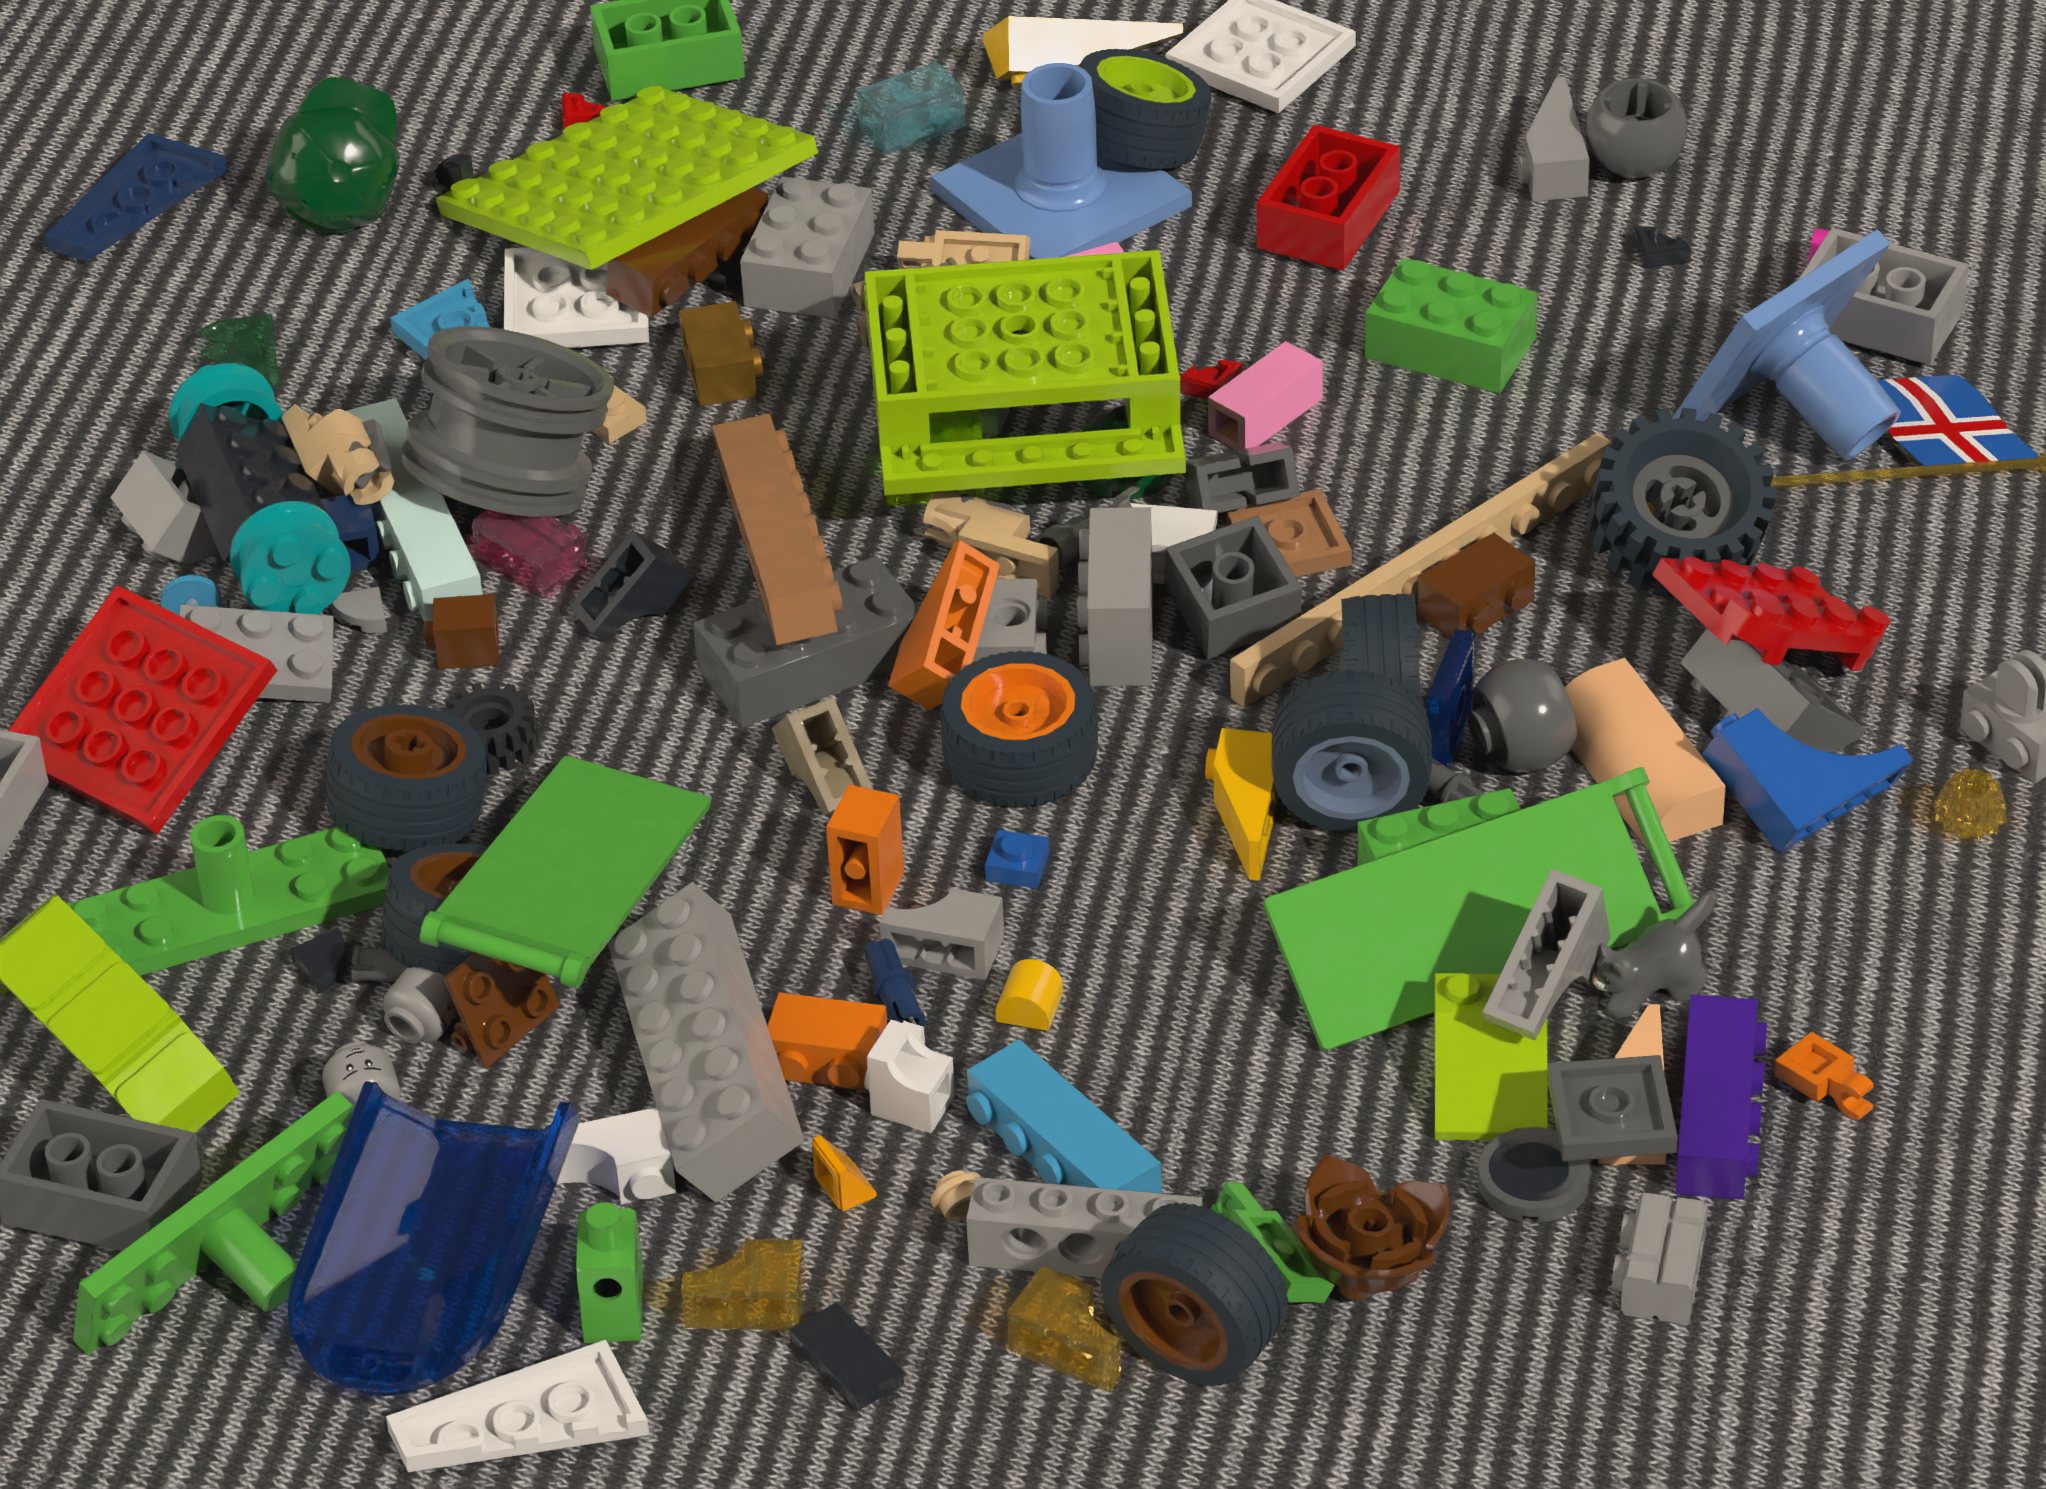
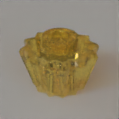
M1965 768L1962 772H1954L1933 804L1937 811L1933 818L1934 821L1943 825L1944 832L1955 833L1960 839L1973 837L1981 840L1986 834H1998L1999 826L2008 822L2005 814L2007 806L1999 782L1992 779L1991 773H1983L1980 769L1970 770Z

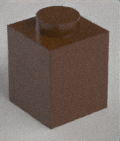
M495 594L433 598V619H424L426 649H436L438 670L500 665L499 625Z

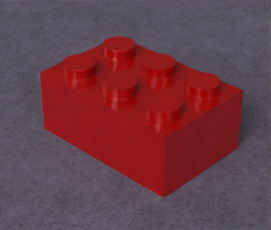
M1314 124L1257 201V248L1344 271L1400 192V146Z

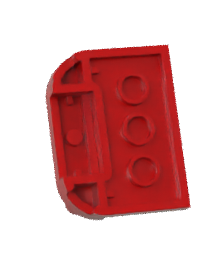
M1687 556L1684 560L1661 558L1652 574L1718 639L1725 644H1729L1730 640L1746 641L1762 655V662L1780 665L1788 648L1830 651L1850 671L1862 670L1867 660L1873 655L1891 622L1886 614L1873 607L1864 606L1862 609H1850L1844 601L1828 594L1819 585L1820 579L1817 575L1799 566H1794L1791 570L1775 568L1765 563H1758L1757 566L1739 565L1730 560H1722L1721 563L1704 562L1698 558Z

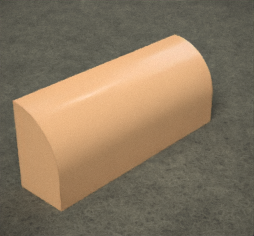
M1626 658L1592 668L1573 679L1565 687L1577 726V737L1571 750L1596 783L1612 779L1627 771L1644 767L1650 781L1646 788L1669 842L1723 825L1725 784ZM1626 794L1613 797L1619 813L1648 850Z

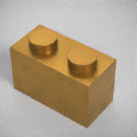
M736 301L679 310L682 347L699 405L706 406L757 397L755 377L763 376L759 348L750 349L754 347L750 319L741 320Z

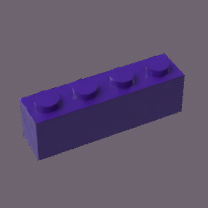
M1693 994L1690 996L1675 1192L1677 1195L1744 1200L1745 1177L1757 1178L1759 1144L1748 1143V1136L1760 1137L1762 1103L1751 1102V1095L1762 1096L1765 1065L1764 1062H1753L1754 1055L1765 1056L1767 1023L1756 1022L1758 999Z

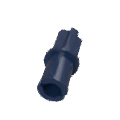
M887 938L879 942L872 940L866 946L865 959L874 979L872 987L874 997L886 1006L889 1020L903 1023V1021L912 1023L910 1017H913L916 1025L924 1027L926 1023L925 1015L921 1011L913 992L915 987L914 977L910 972L904 970L894 943Z

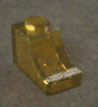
M745 1239L742 1251L728 1262L707 1270L683 1272L681 1294L685 1328L789 1330L791 1327L799 1324L802 1317L806 1283L803 1240Z
M1042 1266L1007 1311L1009 1350L1110 1393L1121 1378L1120 1338L1104 1330L1094 1320L1093 1287L1083 1283L1074 1276L1064 1275Z

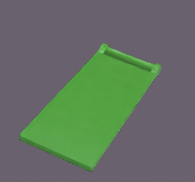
M564 756L435 912L430 911L426 915L421 927L420 942L434 947H438L440 943L542 972L561 978L560 981L563 985L578 989L591 964L710 809L711 798L578 758Z
M1644 767L1627 771L1595 785L1267 897L1263 902L1264 910L1320 1049L1326 1052L1434 1014L1435 973L1501 974L1551 868L1603 888L1610 931V939L1607 945L1612 950L1629 945L1649 925L1665 919H1677L1696 901H1693L1647 791L1646 785L1650 781ZM1626 794L1674 910L1661 914L1613 797Z

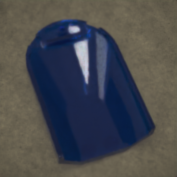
M364 1082L294 1273L288 1297V1322L292 1338L295 1340L304 1360L319 1377L339 1389L361 1395L392 1396L424 1389L448 1378L465 1367L489 1344L508 1313L581 1120L572 1102L560 1101L553 1122L543 1130L436 1119L389 1096L380 1088L377 1082Z

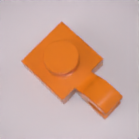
M1810 1032L1775 1059V1077L1816 1102L1830 1094L1838 1108L1847 1117L1857 1121L1873 1109V1104L1862 1097L1873 1089L1874 1083L1865 1075L1854 1072L1853 1056L1817 1034Z

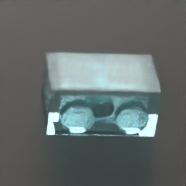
M938 61L857 90L859 128L884 155L966 126L964 89Z

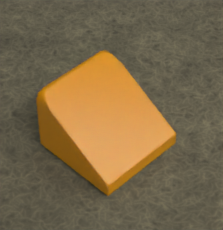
M818 1135L813 1138L812 1152L815 1179L838 1209L844 1212L877 1196L875 1189L847 1155L823 1136Z

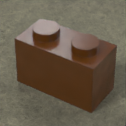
M1493 532L1418 576V615L1459 645L1474 635L1486 631L1493 624L1515 611L1525 608L1534 601L1535 561Z

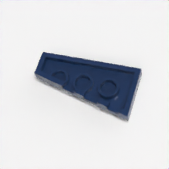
M148 133L45 234L47 249L87 262L228 171L226 156Z

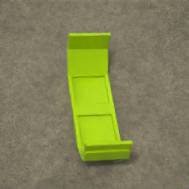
M58 895L56 897L50 896L0 938V993L5 995L10 990L104 1086L131 1119L195 1133L240 1094V1091L224 1067L200 1039L195 1036L180 1016Z

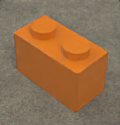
M848 785L826 826L832 905L883 915L904 875L899 795Z
M778 993L767 1027L784 1079L787 1081L866 1090L864 1081L868 1069L867 1056L887 1026L886 1006Z

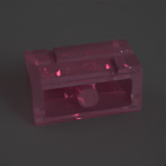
M492 510L484 511L473 520L472 532L475 555L546 599L562 590L566 582L570 584L586 573L588 568L586 539L580 529L573 524L564 525L551 516H521Z

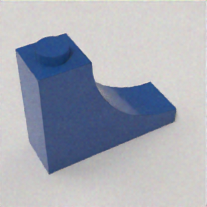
M1759 708L1754 709L1741 718L1736 713H1733L1721 720L1711 730L1710 733L1714 738L1702 754L1706 762L1779 854L1896 784L1913 761V758L1901 743L1879 753L1855 756L1839 755L1812 748L1779 729Z

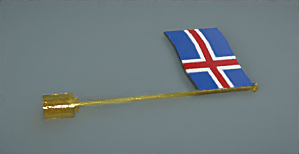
M1958 375L1884 379L1877 381L1901 411L1897 421L1885 434L1894 446L1917 465L1916 467L1775 476L1770 487L2040 468L2043 473L2046 472V453H2040L2039 456L2009 430L1986 398L1968 381ZM1647 503V506L1653 515L1654 506L1650 503Z

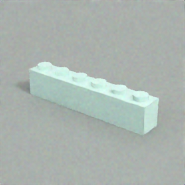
M394 398L347 410L346 412L353 414L364 422L374 419L382 427L385 447L388 450L391 463L390 471L395 481L391 491L381 500L370 504L374 520L377 519L375 526L380 546L383 551L391 549L389 559L393 574L397 581L405 580L403 582V589L410 611L418 609L424 621V619H433V598L482 595L480 574L442 494L417 480L406 470L401 462L400 454L402 446L407 440L406 430L408 422L397 399Z

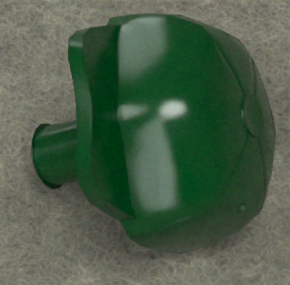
M340 77L322 79L311 88L298 111L288 116L281 125L266 170V182L271 194L283 209L291 215V219H296L304 224L306 229L310 227L313 230L320 231L321 234L332 232L342 234V232H350L355 228L369 225L382 216L387 208L399 170L400 156L395 147L397 114L394 102L386 93L374 87Z

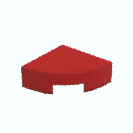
M562 93L564 129L576 123H587L601 116L600 112L605 107L600 103L597 106L585 101L584 95Z
M1218 360V366L1207 367L1197 371L1196 366H1193L1180 375V392L1208 400L1210 395L1243 372L1242 363Z

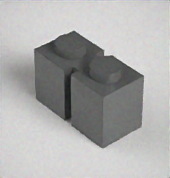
M1278 442L1236 450L1235 456L1221 453L1186 460V473L1184 475L1190 508L1217 510V513L1247 507V501L1259 505L1300 496L1292 447ZM1242 491V495H1239V494H1237V493H1234V492Z

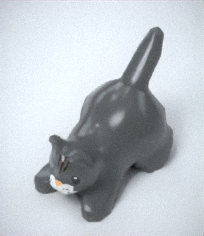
M1709 890L1677 919H1665L1649 925L1636 940L1621 950H1612L1605 943H1600L1601 956L1597 960V966L1587 985L1600 991L1609 992L1612 995L1606 1006L1609 1017L1618 1019L1630 1016L1644 1003L1650 993L1659 989L1668 992L1675 1001H1688L1691 994L1697 995L1707 981L1708 970L1701 959V945L1695 930L1712 913L1718 898L1715 891Z

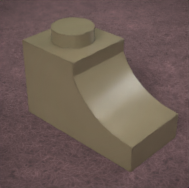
M834 697L787 715L772 727L792 776L797 775L807 785L818 803L823 816L835 811L848 785L874 790Z

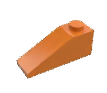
M961 540L953 544L900 644L889 687L927 710L942 704L943 694L946 687H948V683L952 681V678L960 670H963L965 666L973 662L1000 567L999 563Z

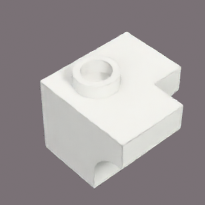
M890 1020L867 1056L868 1069L865 1075L864 1086L870 1093L871 1115L932 1133L955 1097L953 1057L934 1052L925 1046L923 1026L906 1021L900 1023Z

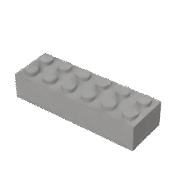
M691 882L631 926L623 929L607 944L675 1169L709 1198L718 1202L805 1140L731 914L694 882Z

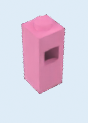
M1285 341L1208 397L1209 436L1234 450L1259 446L1323 399V361Z

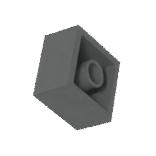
M1258 515L1165 548L1164 586L1207 659L1263 640L1301 616L1302 587Z

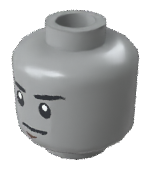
M407 967L384 994V1021L391 1032L401 1040L411 1044L418 1043L419 1041L435 1042L459 1015L441 973H435L421 967Z
M363 1042L344 1045L336 1050L323 1068L322 1081L327 1098L338 1090L353 1105L350 1124L361 1126L375 1125L388 1116L399 1103L401 1089L393 1063L388 1053L377 1046Z

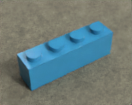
M1020 1039L967 1070L968 1096L966 1097V1104L973 1118L982 1125L987 1124L995 1131L1014 1155H1021L1038 1170L1045 1183L1162 1194L1161 1162Z

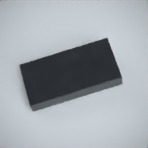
M837 1302L789 1329L790 1343L856 1412L904 1385L903 1370Z

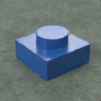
M998 830L985 863V881L1037 889L1050 854L1049 837Z

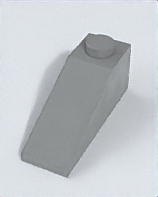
M1565 77L1555 78L1526 134L1525 155H1520L1517 159L1520 184L1527 183L1532 202L1588 197L1589 156Z

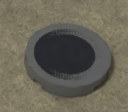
M1541 1127L1516 1128L1496 1136L1483 1148L1477 1164L1478 1186L1481 1196L1495 1211L1507 1218L1523 1221V1216L1538 1217L1537 1222H1550L1573 1213L1585 1201L1591 1180L1589 1159L1563 1161L1557 1131Z

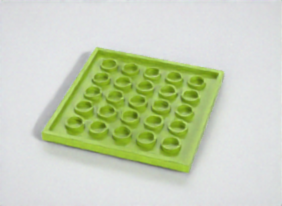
M650 86L640 90L637 93V98L625 104H615L604 108L600 112L601 116L587 123H576L566 127L563 130V135L551 141H541L527 147L525 154L513 160H503L492 164L488 168L489 172L475 179H464L454 183L451 186V191L437 197L436 202L442 216L593 270L818 154V149L814 136L793 130L792 127H784L768 122L763 118L742 114L738 110H730L714 105L713 102H704L689 97L687 94H679L663 89L662 86Z

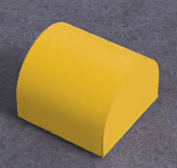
M1025 959L1015 963L1011 968L996 1006V1022L1049 1031L1063 995V982L1060 974L1052 966L1039 960Z

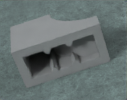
M950 888L946 897L931 905L913 909L886 908L880 921L881 940L887 938L894 943L902 965L986 980L1004 938L1003 899L998 896Z

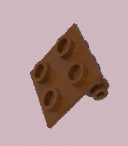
M473 953L443 978L461 1018L454 1026L455 1032L451 1035V1040L460 1051L475 1050L482 1067L486 1069L560 1007L545 973L477 953Z

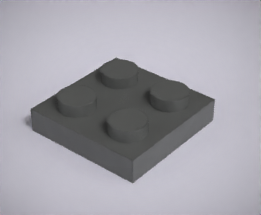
M1661 1055L1548 1063L1547 1080L1563 1161L1677 1153V1132Z

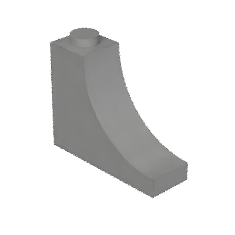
M1551 868L1482 1012L1485 1021L1536 1040L1548 1015L1565 989L1575 979L1587 984L1589 983L1597 966V960L1601 956L1599 945L1600 943L1607 945L1610 939L1603 888Z

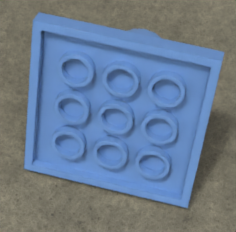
M1063 62L1037 66L1026 73L1023 78L1021 88V134L931 176V191L982 232L1030 236L1031 249L1029 259L1065 257L1113 242L1119 243L1192 207V191L1163 169L1127 165L1097 154L1096 115L1092 78L1085 69Z
M1877 229L1743 315L1672 419H1679L1682 408L1696 409L1695 420L1703 422L1709 417L1710 413L1715 414L1769 379L1776 382L1777 389L1822 440L1844 461L1851 460L1869 448L1891 428L1901 415V411L1878 381L1838 336L1831 334L1829 330L1891 243Z

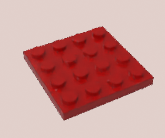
M117 585L8 731L39 737L49 780L158 835L278 670L271 660Z

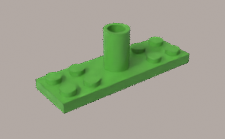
M216 815L201 820L191 830L190 840L195 862L194 868L67 904L125 963L141 976L384 905L386 883L390 869L380 847L359 841L357 838L345 833L338 826L248 852L244 828L241 822L230 816Z
M337 1090L80 1282L73 1341L88 1356L103 1344L107 1346L114 1345L128 1333L136 1319L148 1310L151 1313L161 1310L173 1298L177 1288L212 1262L264 1312L271 1311L284 1303L301 1284L305 1276V1270L260 1226L275 1214L284 1216L299 1203L304 1192L316 1183L324 1185L330 1182L341 1171L345 1163L343 1158L346 1141L350 1135L349 1125L353 1105Z

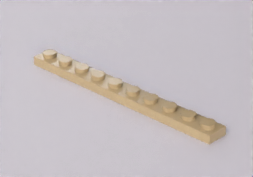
M1599 433L1594 434L1230 659L1231 699L1246 708L1263 696L1271 694L1276 688L1298 674L1308 671L1316 663L1335 651L1344 648L1341 599L1359 595L1364 597L1365 595L1381 596V594L1396 595V593L1415 595V602H1418V576L1493 532L1510 543L1521 535L1529 533L1534 527L1556 513L1567 509L1572 503L1591 492L1607 446H1611L1612 442Z

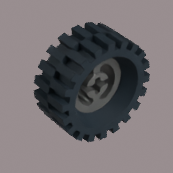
M1669 408L1656 410L1651 424H1649L1643 414L1632 420L1628 432L1621 428L1614 435L1611 446H1607L1587 505V508H1590L1587 517L1588 531H1596L1593 545L1597 553L1600 554L1610 550L1606 565L1615 574L1623 567L1629 570L1630 575L1627 583L1637 589L1640 588L1644 580L1655 584L1652 595L1666 598L1668 590L1652 575L1661 558L1684 560L1685 557L1691 556L1704 562L1721 563L1722 560H1730L1739 565L1751 566L1774 512L1772 508L1776 501V487H1770L1774 473L1770 464L1759 466L1764 453L1759 445L1755 442L1746 448L1742 444L1746 432L1736 424L1728 433L1719 428L1723 417L1710 413L1707 422L1695 420L1696 409L1682 408L1679 419L1671 418ZM1647 503H1650L1654 506L1653 515L1650 512ZM1704 506L1707 508L1710 517L1704 514Z

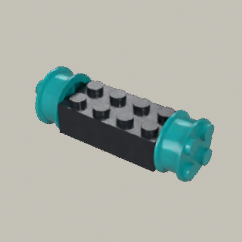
M223 363L203 366L187 378L175 392L169 407V423L174 436L179 441L175 451L224 562L231 563L236 577L241 582L243 594L254 610L319 615L323 609L327 608L339 597L350 576L351 562L349 553L343 542L339 539L337 527L326 512L310 476L305 472L281 418L283 412L275 400L273 390L266 378L257 370L242 364Z

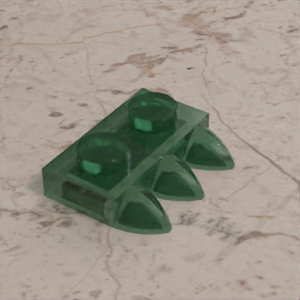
M272 314L216 321L199 331V336L213 343L200 351L202 357L215 363L213 365L223 363L246 365L261 373L272 389L280 388Z

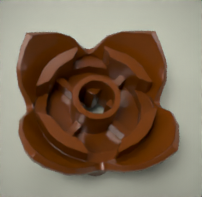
M1325 1154L1307 1180L1304 1194L1305 1216L1300 1215L1296 1217L1292 1222L1294 1235L1308 1250V1255L1315 1268L1329 1281L1337 1284L1338 1292L1345 1298L1362 1300L1367 1298L1370 1293L1393 1291L1405 1284L1415 1282L1419 1277L1420 1271L1427 1269L1435 1263L1436 1253L1433 1248L1443 1235L1449 1219L1447 1185L1414 1180L1401 1182L1390 1191L1381 1192L1376 1188L1370 1175L1358 1165Z

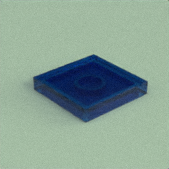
M1455 629L1427 696V717L1431 730L1432 757L1448 769L1451 766L1467 726V713L1473 710L1472 691L1475 636H1473V632Z

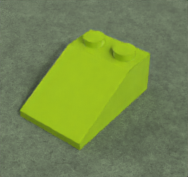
M1435 973V1140H1493L1496 1136L1516 1128L1541 1127L1548 1129L1547 1019L1536 1040L1485 1021L1482 1012L1501 974Z

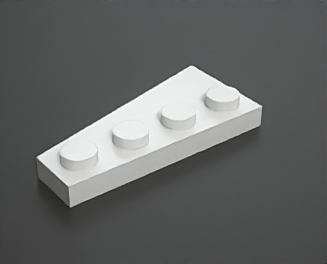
M606 1340L386 1416L389 1434L408 1472L649 1435L648 1420Z

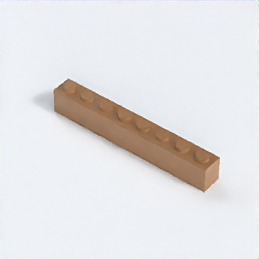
M770 413L712 426L720 470L776 644L780 645L838 632L834 613L843 611L837 580L834 581L830 559L826 557L824 543L821 535L819 536L816 520L814 514H811L806 492L803 491L799 471H796L793 454L789 450L784 429L775 431Z

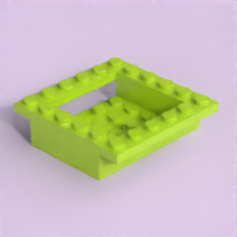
M1160 250L865 272V307L885 496L1186 473V457L1180 425V375ZM1018 330L1029 331V333L1021 335L1013 334L1012 332ZM1123 398L1125 401L1128 428L930 443L929 413L1043 404L1055 405L1059 403L1106 401Z

